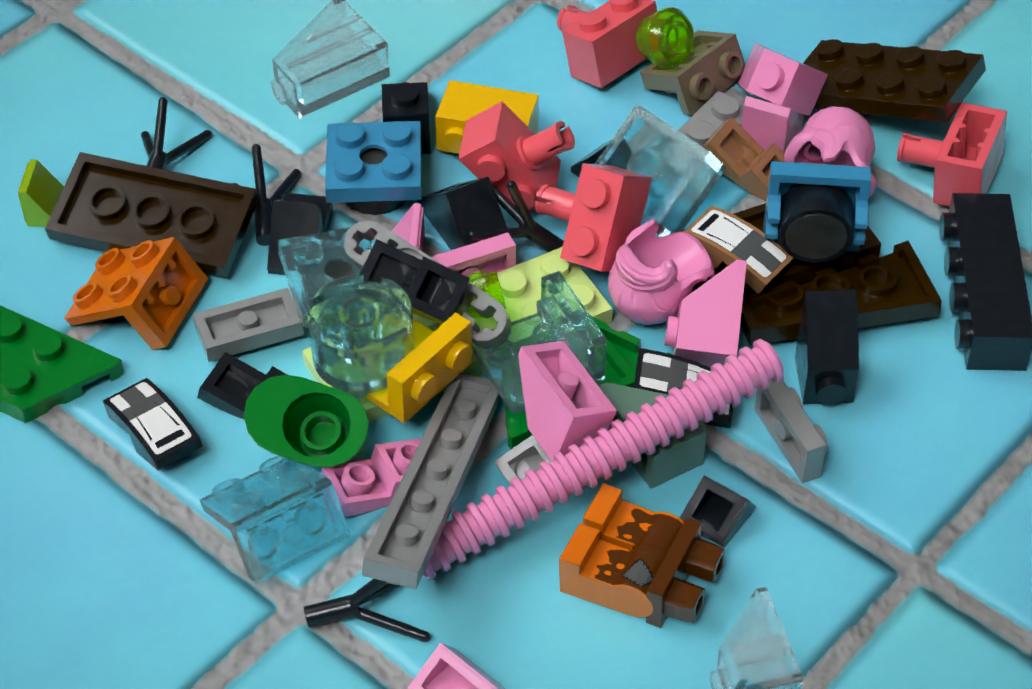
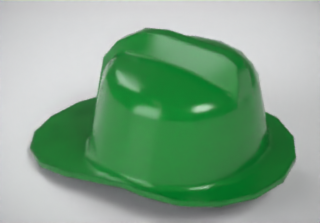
M280 375L266 379L253 389L246 400L244 411L247 432L258 446L272 454L312 467L331 468L344 464L359 453L367 440L369 427L365 408L355 396L343 390L303 377Z

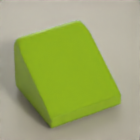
M30 159V162L27 163L18 190V196L27 226L46 227L64 186L38 160Z

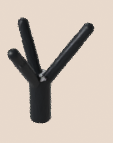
M161 97L158 100L154 144L148 131H143L141 138L148 156L146 166L165 170L167 164L210 139L212 132L205 130L170 152L165 153L163 145L168 100L165 97Z
M254 144L252 146L255 187L259 197L254 211L256 242L261 246H269L273 202L277 199L282 200L285 193L290 190L300 177L301 171L294 169L273 195L267 198L261 146Z
M513 180L508 181L506 186L514 204L496 186L492 185L498 203L519 224V227L474 230L468 233L470 240H485L508 232L511 238H526L547 253L563 247L564 240L534 221L516 182Z
M372 579L351 595L304 606V614L309 628L354 617L422 642H427L430 639V634L427 631L360 607L362 604L397 586L385 581Z

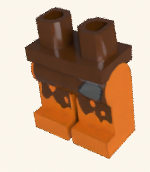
M603 483L583 516V524L579 523L559 558L560 592L630 616L646 617V623L662 628L668 616L695 623L703 607L705 588L687 582L689 575L711 583L716 582L724 566L725 549L701 539L700 522L689 518L683 521L671 513L663 511L653 512L622 499L621 489Z

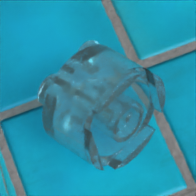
M348 275L335 279L318 290L313 298L314 305L310 313L308 312L307 322L312 360L316 372L327 384L360 399L368 393L386 389V373L415 348L412 305L406 292L391 280L381 277V283L365 281V275Z

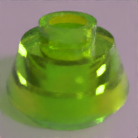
M675 7L664 8L642 20L636 33L637 46L640 53L663 69L676 68L689 56L694 43L692 24L682 10Z

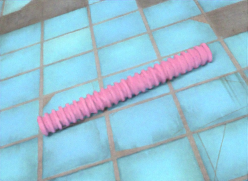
M758 339L753 342V349L748 347L740 349L739 357L730 355L725 358L723 366L720 363L712 365L709 374L705 371L698 373L695 382L687 379L682 383V389L679 390L677 387H673L668 390V397L665 398L659 395L654 398V405L650 406L648 403L640 406V413L636 414L633 411L625 415L626 421L621 422L619 419L611 423L612 429L607 431L603 427L597 431L596 438L593 439L590 436L583 438L582 446L578 447L576 444L569 446L568 454L563 455L561 452L553 456L554 462L549 464L545 460L539 463L540 469L534 472L532 469L525 471L524 479L519 480L517 477L511 479L510 487L505 489L501 485L495 488L496 494L490 497L487 493L481 496L482 502L475 505L473 502L467 504V511L461 514L458 510L451 513L452 519L446 522L423 576L433 580L437 577L435 572L442 568L444 572H447L451 569L450 563L457 560L458 563L466 561L465 555L472 552L476 555L481 552V545L485 543L489 547L496 543L495 537L499 535L503 538L510 536L509 529L516 527L518 530L524 528L525 520L530 518L534 522L540 518L539 512L543 510L546 513L552 512L554 510L553 504L557 502L561 505L569 502L568 496L572 493L576 497L583 494V487L586 485L591 489L598 485L597 479L600 477L608 480L612 477L614 469L622 472L627 469V462L631 461L636 464L641 461V454L646 453L649 456L655 453V446L658 444L661 447H665L670 444L669 438L672 436L676 439L683 437L686 428L690 431L697 429L700 420L705 423L713 420L714 412L719 415L727 412L728 404L733 407L741 404L742 396L747 399L755 396V389L758 388L763 391L769 388L770 380L775 383L783 380L784 369L777 353L768 342Z

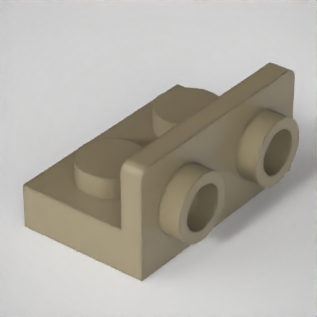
M698 30L641 71L640 75L645 89L661 90L667 94L676 93L683 114L693 115L718 90L724 92L740 79L745 62L736 34Z

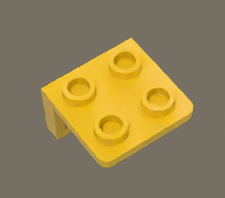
M393 310L333 360L331 364L332 374L335 378L405 424L472 363V322L455 312L435 331H432L403 311Z

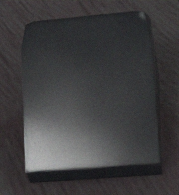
M704 475L681 514L680 519L685 521L686 518L700 522L701 535L725 548L751 516L756 506L747 498Z

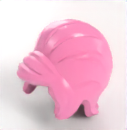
M827 107L811 116L803 130L794 136L786 148L784 162L870 167L876 151L874 133L867 120L858 112L846 107ZM872 174L869 198L875 192L877 186L876 179Z
M654 219L644 223L629 234L625 243L617 250L616 259L611 267L608 279L609 294L616 309L631 321L643 325H657L666 322L668 316L675 317L681 300L691 294L693 287L701 281H706L708 277L714 276V263L699 239L686 232H674L657 237L656 232L659 223Z

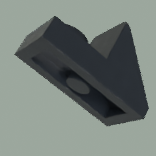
M285 193L284 200H274L271 213L267 262L268 274L302 277V269L306 260L317 251L323 250L333 212V204L326 203V196Z

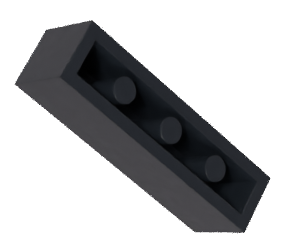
M952 193L949 212H942L940 216L939 235L941 241H948V247H946L944 256V271L946 276H953L949 292V306L951 312H958L959 318L955 323L956 349H963L966 370L1026 371L1032 351V316L1010 194Z

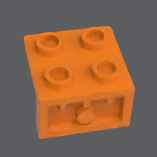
M175 237L154 242L147 240L137 246L125 249L113 248L102 254L96 261V270L87 284L74 294V303L64 319L70 326L123 315L152 350L165 348L201 292L208 277Z

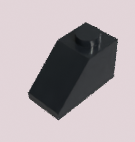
M427 82L381 84L383 122L420 121L421 154H431Z
M489 177L457 183L423 196L422 200H417L421 207H424L425 216L450 250L480 241L470 240L468 238L470 231L507 228Z
M856 289L804 292L795 353V363L803 404L833 405L837 403H853L859 373L858 301Z

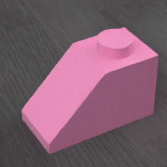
M755 43L738 81V85L746 91L776 105L791 108L798 113L810 116L828 74Z
M734 261L681 300L676 317L668 316L664 346L673 347V355L695 361L710 368L716 363H720L723 366L725 358L730 355L737 357L747 261Z
M565 341L521 346L518 358L527 427L552 462H554L553 456L559 452L563 455L568 454L569 446L576 444L578 447L582 446L583 438L587 436L593 439L596 438L599 429L604 427L607 431L609 430L617 410Z

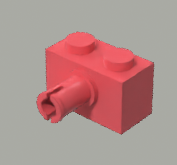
M609 0L592 12H585L575 6L568 5L567 10L563 8L558 14L557 26L563 34L571 77L599 88H603L663 48L656 1Z
M502 101L466 120L458 160L478 179L489 177L491 185L496 186L513 204L514 202L506 184L510 180L515 181L529 211L535 209V201L543 203L550 201L537 197V192L544 184H550L557 188L561 160L556 155L573 149L575 139L569 126L559 131L565 127V122L558 121L551 127L535 134Z
M961 103L943 141L910 135V133L904 132L903 137L900 139L897 160L902 163L908 162L935 168L933 203L950 206L952 193L987 194L1004 155L1007 111Z
M583 163L576 193L555 188L550 184H544L540 187L536 196L550 201H547V203L535 201L536 212L541 215H549L568 221L560 258L600 272L610 271L616 259L617 250L625 243L629 234L641 226L652 177L612 165Z

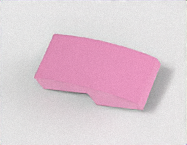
M422 438L375 444L371 459L346 462L331 468H322L319 482L337 517L343 518L389 506Z

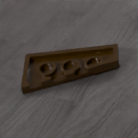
M908 240L894 245L893 253L878 257L873 252L856 258V266L836 272L832 267L815 272L814 278L810 282L799 285L794 281H789L765 289L759 294L754 293L743 297L740 325L749 346H753V342L758 339L773 343L798 338L805 291L856 289L858 329L940 316L942 300Z

